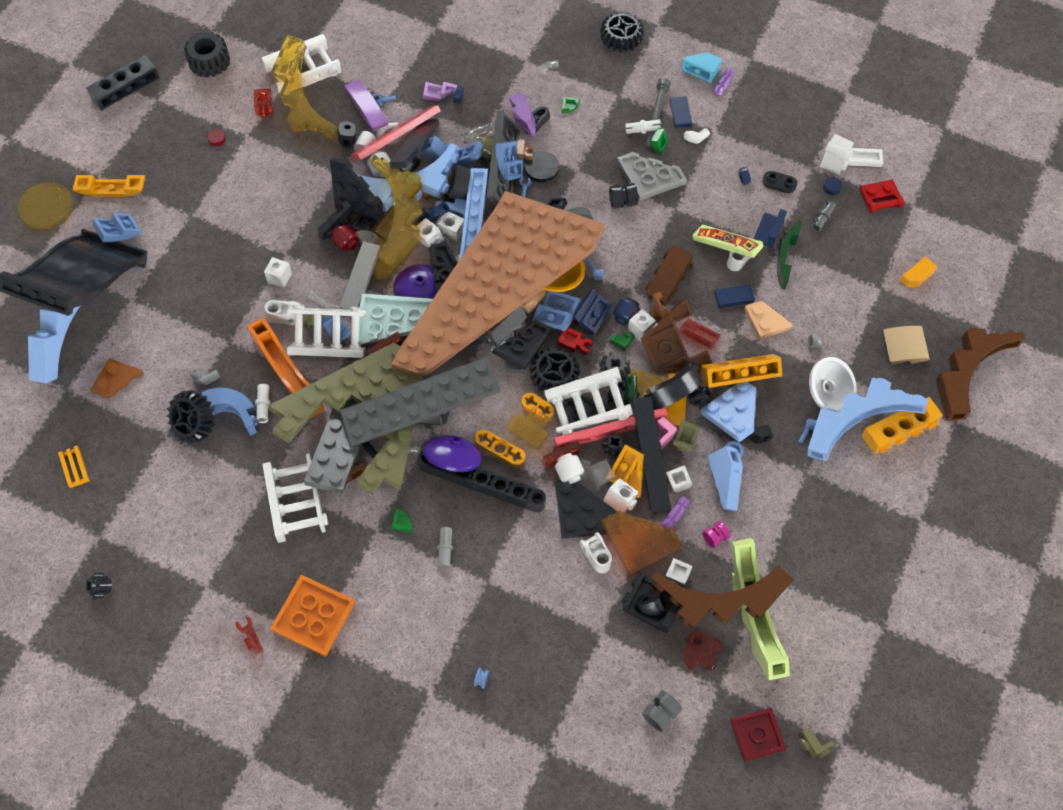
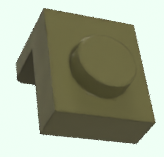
M682 420L673 442L676 449L682 452L691 451L701 427Z
M810 727L798 735L801 747L805 751L808 750L812 758L818 755L820 759L831 753L830 748L835 745L833 741H830L821 746Z

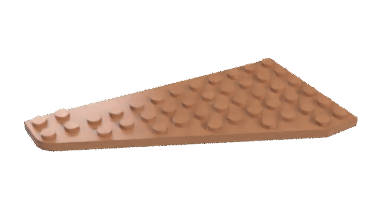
M504 191L499 203L401 345L391 363L392 367L415 376H425L432 373L594 252L605 230V224Z

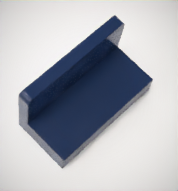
M780 209L778 216L764 213L753 239L762 241L764 245L773 248L787 211Z

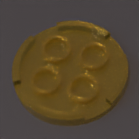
M51 182L37 184L29 188L18 202V213L23 222L37 230L55 228L56 225L70 217L74 208L70 192L64 186Z

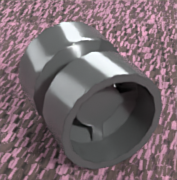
M661 691L653 700L654 705L649 704L642 712L644 719L662 733L670 725V718L675 719L682 711V706L665 691Z

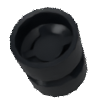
M635 183L624 184L623 187L620 185L609 187V199L612 209L623 208V205L627 207L638 205V192Z

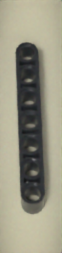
M423 450L418 454L419 468L425 473L532 512H541L546 506V494L541 489L480 467L467 471L468 475L462 477L459 475L461 472L442 470L431 462L424 463L423 461L426 457L423 454ZM479 479H485V480H486L485 483H479V482H477V481H478ZM498 485H502L505 488L503 490H498L495 487ZM521 492L523 493V495L517 497L514 495V493ZM537 498L540 499L542 502L537 504L534 503L532 500Z

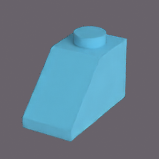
M708 52L687 56L683 59L682 70L712 83L720 70L722 59Z

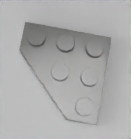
M634 152L617 158V163L628 182L635 183L639 201L685 185L687 179L680 167L675 165L671 167L662 164L663 161L650 157L646 159Z

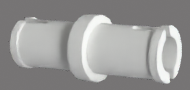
M658 119L626 123V128H632L626 129V133L642 132V134H645L647 131L661 129V126L658 125L661 124V121Z
M259 384L257 386V399L255 400V406L257 407L256 420L259 423L268 422V408L271 405L269 400L270 387L267 384Z

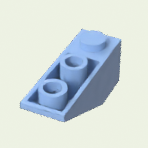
M725 446L708 455L709 467L713 472L714 483L718 489L723 509L736 512L738 510L743 466L738 450Z

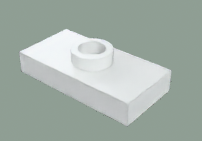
M851 149L854 152L850 160H848L850 161V166L882 167V149Z

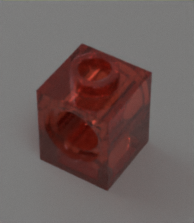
M271 88L254 89L256 116L274 115V99Z

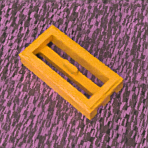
M74 446L72 450L70 448L66 449L64 453L62 451L58 452L67 484L70 488L89 482L78 446ZM76 453L83 479L79 478L72 454ZM67 456H68V459H69V462H70V465H71V468H72V472H73V475H74V478H75V482L72 481V478H71V475H70V472H69V468H68V465H67V462H66V459H65V457H67Z

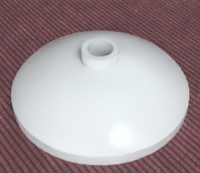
M835 357L821 359L813 366L810 373L809 386L814 401L820 408H831L840 413L846 393L852 394L857 392L855 377L851 369L845 362Z

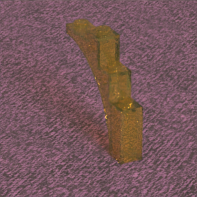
M287 34L271 70L275 79L284 83L279 93L282 103L292 107L286 122L289 124L290 129L296 132L300 130L305 132L309 128L315 132L318 130L322 131L324 135L330 138L338 137L339 127L316 113L305 96L301 70L307 46L303 40Z
M374 155L370 161L373 167L389 183L393 193L395 211L390 235L377 256L382 263L395 272L422 240L421 231L413 224L423 213L420 208L421 204L414 198L423 185L420 181L421 177L417 173H411L407 169L403 173L398 168L392 169L386 159L383 157L378 158Z

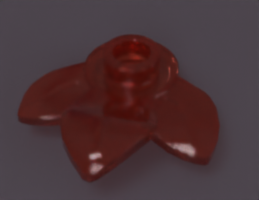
M692 632L687 638L688 648L684 652V660L689 669H693L699 664L704 669L714 670L716 666L715 654L723 651L724 648L718 639L706 637L702 632ZM693 640H700L701 645L696 646Z

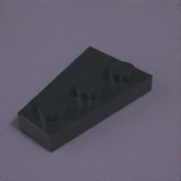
M447 242L433 244L429 248L435 294L438 293L457 265V261Z
M534 320L521 329L517 335L512 338L509 337L505 340V343L493 348L492 353L526 370L551 333L552 328Z

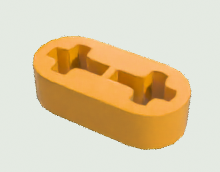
M534 393L523 395L521 405L525 411L543 422L553 419L554 407ZM532 399L533 404L530 403L529 405H527V401H530ZM542 410H549V414L542 415Z

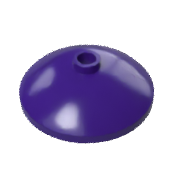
M415 264L402 270L394 281V295L433 299L436 294L431 265Z
M455 435L433 437L424 444L423 454L429 462L449 471H472L480 466L482 455L474 444Z

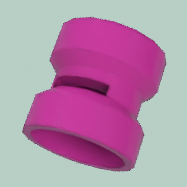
M717 521L711 529L707 528L702 532L705 541L712 548L717 547L720 541H726L731 537L727 526L722 521Z

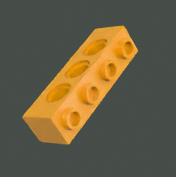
M775 354L701 365L703 384L709 388L783 376L781 357Z
M930 397L926 398L929 400L925 414L899 411L866 427L861 436L873 454L878 452L884 453L892 445H901L907 441L908 437H917L923 433L924 429L929 428L931 430L938 426V421L943 415Z

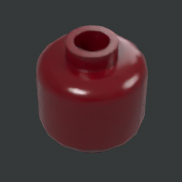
M338 225L331 233L332 242L342 251L354 250L358 245V234L348 225Z

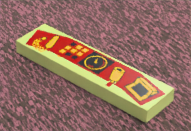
M701 225L692 235L695 241L752 258L763 248L762 241L706 225Z

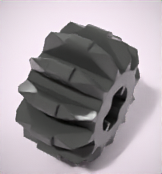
M619 351L616 355L612 352L609 353V356L604 354L599 362V373L618 367L621 379L626 380L625 377L631 371L630 360H626V355L620 356Z

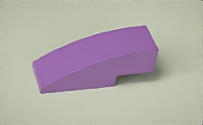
M518 92L509 98L512 105L511 110L516 122L533 137L536 134L535 119L527 99L521 92Z

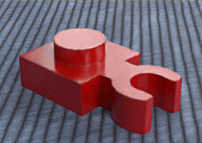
M567 328L561 334L557 345L573 352L578 348L582 354L588 355L589 349L584 346L592 347L593 341L582 339V333Z

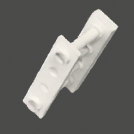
M324 34L262 57L266 72L273 71L279 81L276 85L280 96L290 94L292 91L341 73L340 61L338 59L331 61L325 51L328 50ZM319 53L325 64L316 68L310 56ZM304 59L310 70L300 73L295 64L296 61ZM289 65L294 76L285 79L279 68Z
M294 304L293 307L287 310V313L295 314V342L287 347V355L363 358L366 355V347H361L359 344V316L364 317L366 315V310H361V307H350V310L305 308V305ZM303 314H314V343L312 345H304V342H302ZM321 315H333V342L331 346H323V343H321ZM340 316H352L351 344L349 347H342V344H340Z
M618 367L544 391L548 403L555 404L561 423V427L556 428L558 436L596 427L618 419L625 420L633 415L631 405L624 406L617 386L618 382L622 381ZM605 386L610 387L617 409L607 412L599 393V389ZM587 392L592 393L598 415L587 418L580 397ZM573 398L580 421L569 424L562 402L565 399Z
M310 453L306 454V464L279 470L273 469L271 462L263 463L273 527L278 543L286 541L285 534H289V531L319 525L322 533L326 532L325 525H328L326 513L322 514L318 488L306 486L304 482L281 488L276 486L275 480H279V477L308 471L312 462ZM308 489L313 490L314 499L284 506L279 503V498H282V495ZM316 507L318 517L288 524L282 520V516H285V513Z

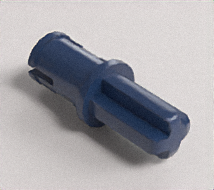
M442 202L434 208L430 207L427 212L418 217L419 224L425 218L430 222L437 221L440 216L449 212L448 204Z

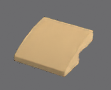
M902 326L883 330L891 365L908 361L914 364L930 360L922 326Z

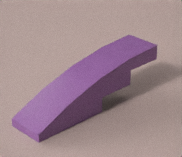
M360 79L344 85L346 92L352 98L353 104L359 110L361 117L373 131L389 125L380 107Z

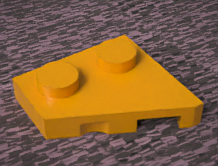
M625 445L606 479L615 483L620 478L637 490L638 494L636 497L640 498L642 494L644 455Z

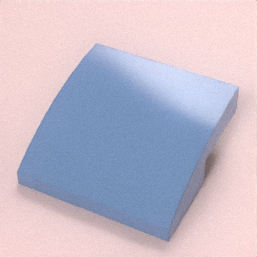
M517 141L496 144L498 166L505 181L523 177V159H517L516 155Z
M112 213L111 219L93 218L92 225L102 242L122 241L141 234V230L131 214Z
M547 291L543 304H538L532 321L537 320L551 328L565 332L571 324L572 317L582 300L560 292Z

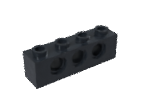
M144 55L86 87L90 98L102 111L160 77L156 67Z

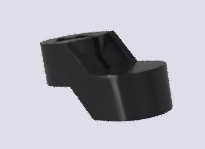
M769 425L754 426V432L743 440L750 439L760 444L769 441L774 435Z

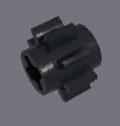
M701 384L688 394L691 405H698L699 409L708 406L709 400L712 398L709 388L707 386L701 387Z
M617 433L613 436L607 435L606 441L602 443V447L606 448L604 454L611 455L612 459L614 456L620 455L626 445L623 444L625 438H620L617 436Z
M94 573V576H90L86 580V592L93 596V599H103L104 595L111 592L112 581L108 576H104V573Z

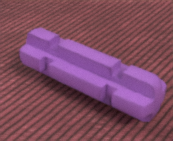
M726 69L725 74L722 75L717 83L718 85L714 88V95H722L734 76V70Z
M686 497L680 498L662 522L661 527L664 530L670 531L689 506L690 501Z

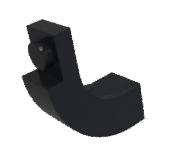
M693 360L686 362L678 374L667 381L649 387L644 397L651 396L654 410L664 408L679 401L693 392L702 383L699 367L695 365Z

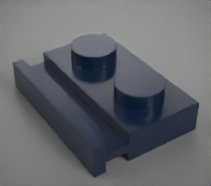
M594 289L589 290L572 317L591 335L596 333L612 307L600 294L597 295Z

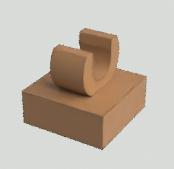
M518 140L516 155L517 159H523V165L524 159L533 160V146L528 145L525 147V140Z

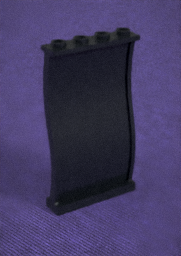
M81 229L80 235L72 236L59 242L26 269L15 274L6 271L1 272L0 292L69 316L73 313L75 307L84 305L96 298L127 270L135 266L145 268L147 251L120 241L102 242L97 233Z

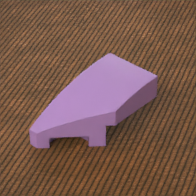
M425 82L422 99L440 101L453 93L457 85L443 82L441 86Z

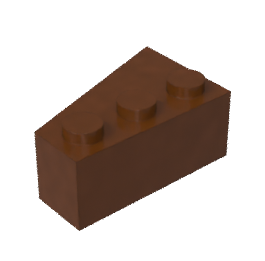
M674 245L671 249H667L663 257L665 260L662 265L659 264L654 272V279L649 280L645 287L647 297L653 299V294L661 292L663 297H661L660 303L664 306H667L677 291L680 281L685 279L687 269H691L693 266V255Z

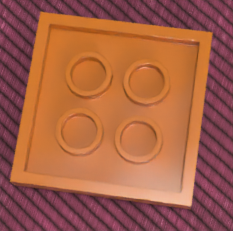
M300 575L270 630L326 657L356 604V600Z

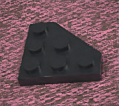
M333 157L330 160L335 209L343 210L342 203L347 201L351 205V213L377 220L384 217L382 200L378 195L376 197L368 189L370 187L361 175L358 177L352 169L353 165L349 161Z
M555 481L561 539L594 536L596 532L600 535L621 533L618 511L578 481L570 484L569 481Z

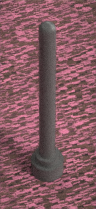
M660 78L657 82L658 96L652 120L659 119L664 95L670 89L671 82L667 78ZM656 130L648 131L646 147L650 148L652 146L651 139Z

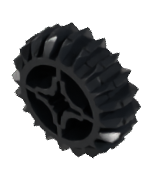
M617 12L616 15L611 13L610 17L606 16V19L601 24L600 37L603 40V44H607L608 49L613 47V51L619 49L620 52L623 49L626 52L629 49L633 51L643 40L644 26L641 23V19H637L636 15L631 16V13L625 14L623 12L619 14Z
M557 346L554 350L548 347L547 352L541 350L540 355L536 354L535 359H532L531 366L529 367L530 379L533 380L534 386H538L539 391L543 389L545 391L579 380L580 364L577 362L576 356L572 357L571 351L565 353L564 348L558 351ZM546 364V369L543 373H540V368ZM569 369L570 374L564 378L563 373Z
M193 390L182 391L173 396V399L169 401L170 406L166 408L169 411V414L166 415L169 418L167 424L171 425L170 431L175 432L174 437H178L180 441H186V443L200 442L213 432L211 427L215 425L213 419L216 417L213 416L212 412L215 409L210 407L212 402L207 401V396L202 395V392Z

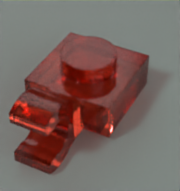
M247 616L248 624L245 627H241L237 621L236 628L239 632L246 634L247 638L244 641L249 651L253 649L257 655L263 652L264 649L253 628L252 620Z

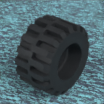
M197 33L196 36H191L190 40H187L186 45H184V53L189 68L200 77L202 75L207 78L209 75L215 77L217 73L220 75L222 70L225 71L227 69L226 66L230 64L226 42L217 33Z

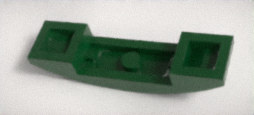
M801 221L795 223L787 232L779 251L777 276L782 289H786L792 265L785 264L789 244L796 245L802 224Z

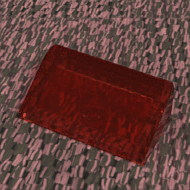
M690 318L682 324L679 332L711 350L721 336Z

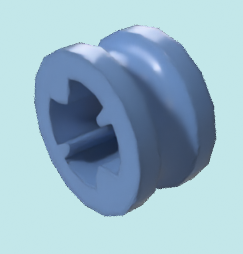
M478 668L474 681L475 687L480 685L482 689L485 688L489 670L482 671V668Z

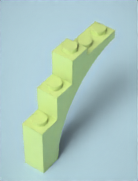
M752 538L732 542L734 573H732L733 591L750 586L760 580L755 542ZM743 605L741 607L742 620L751 634L752 652L767 678L773 680L790 676L789 658L778 639L768 610L761 618L758 616L753 618L745 611L747 606Z

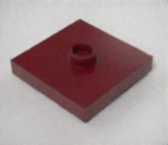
M772 707L730 719L744 762L786 750Z

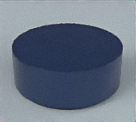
M457 86L453 98L454 103L459 104L461 102L464 87Z
M747 167L739 168L738 174L742 184H750L751 177Z
M829 177L825 180L823 188L826 193L835 195L840 192L842 182L836 177Z

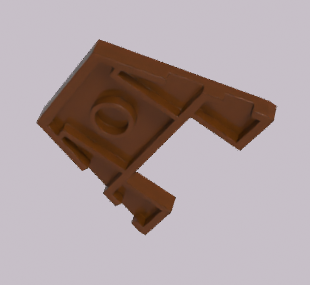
M687 299L677 304L640 338L655 373L680 371L685 363L691 360L699 368H701V365L713 364L707 350L689 358L675 325L676 322L693 315Z

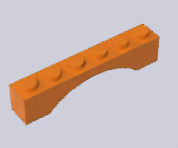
M264 317L247 326L250 337L290 394L310 385L295 367ZM323 404L318 408V410L313 414L311 418L325 411Z

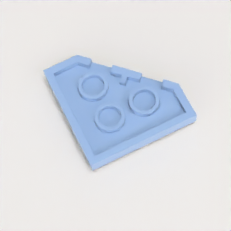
M748 382L737 383L711 401L708 406L701 408V414L735 440L741 442L754 432L756 387Z

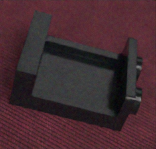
M642 571L640 576L636 574L631 583V586H633L631 593L626 592L622 600L624 604L623 611L667 634L681 604L677 607L669 599L671 595L664 590L662 594L667 604V610L663 611V614L656 616L643 613L636 604L637 599L643 594L655 590L659 591V589L653 585L655 581L647 577L645 571Z

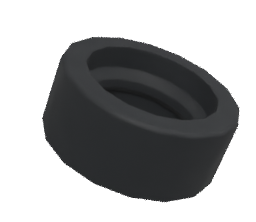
M460 165L454 167L449 183L448 198H465L470 181V168Z

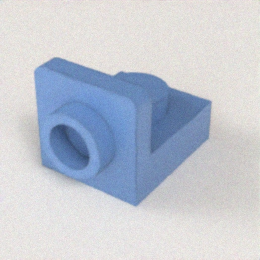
M328 315L321 319V323L333 340V315ZM340 317V342H343L351 336V333Z

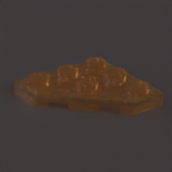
M621 511L601 520L629 575L682 547L672 528L664 527L639 517L636 518Z

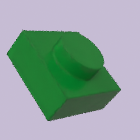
M658 128L652 136L651 144L656 153L662 154L668 139L665 130Z

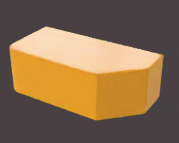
M925 256L902 275L900 282L906 287H919L933 275L937 266Z

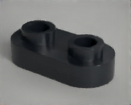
M544 106L532 112L536 124V133L551 116L549 109Z
M775 171L766 172L762 179L765 187L784 193H793L798 185L794 177Z

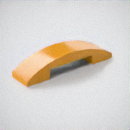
M76 175L72 190L79 194L95 197H129L142 192L145 175H127L126 179H95L93 175Z

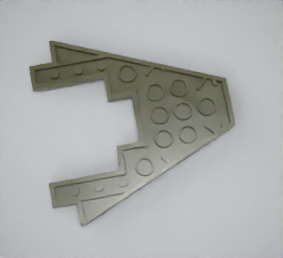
M392 343L272 403L269 406V410L282 418L273 428V434L290 443L323 402L340 412L350 399L357 403H362L422 381L423 376H415L392 367L391 363L401 347L396 343ZM413 425L380 436L387 440V442L356 481L357 486L372 495L383 481L398 490L401 489Z

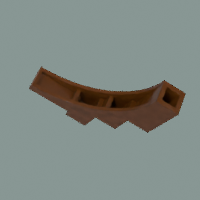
M970 328L966 330L961 338L964 349H958L952 353L949 358L951 370L941 372L936 379L947 421L964 420L970 414L969 385L972 374L978 364L994 353L1019 347L1025 340L1023 332L1016 333L1011 331L1005 334L990 333L987 335L985 328Z
M777 565L764 578L745 588L725 593H704L679 586L666 579L659 572H656L652 577L655 580L653 585L662 593L666 590L671 595L669 599L677 607L680 604L683 605L682 609L678 612L681 615L679 620L687 627L690 625L696 627L711 609L714 611L712 615L719 622L722 623L724 620L728 623L743 605L747 606L745 611L753 618L756 616L761 618L794 580Z

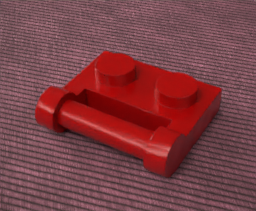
M893 179L862 185L859 188L869 213L876 212L878 209L904 206V198L900 196ZM888 198H893V200H888V201H883V202H878V203H875V202H874V201L884 200V199H888Z

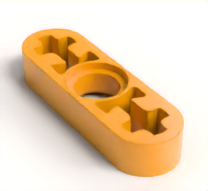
M480 430L476 433L475 444L477 447L514 468L524 465L525 453L523 450L488 430ZM480 437H487V441L480 442ZM503 445L506 449L504 452L498 453L495 451V447ZM520 455V460L513 461V456Z

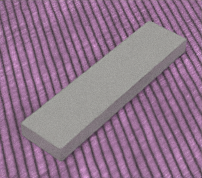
M363 241L339 306L340 309L350 310V307H360L362 294L366 292L381 250L380 245Z

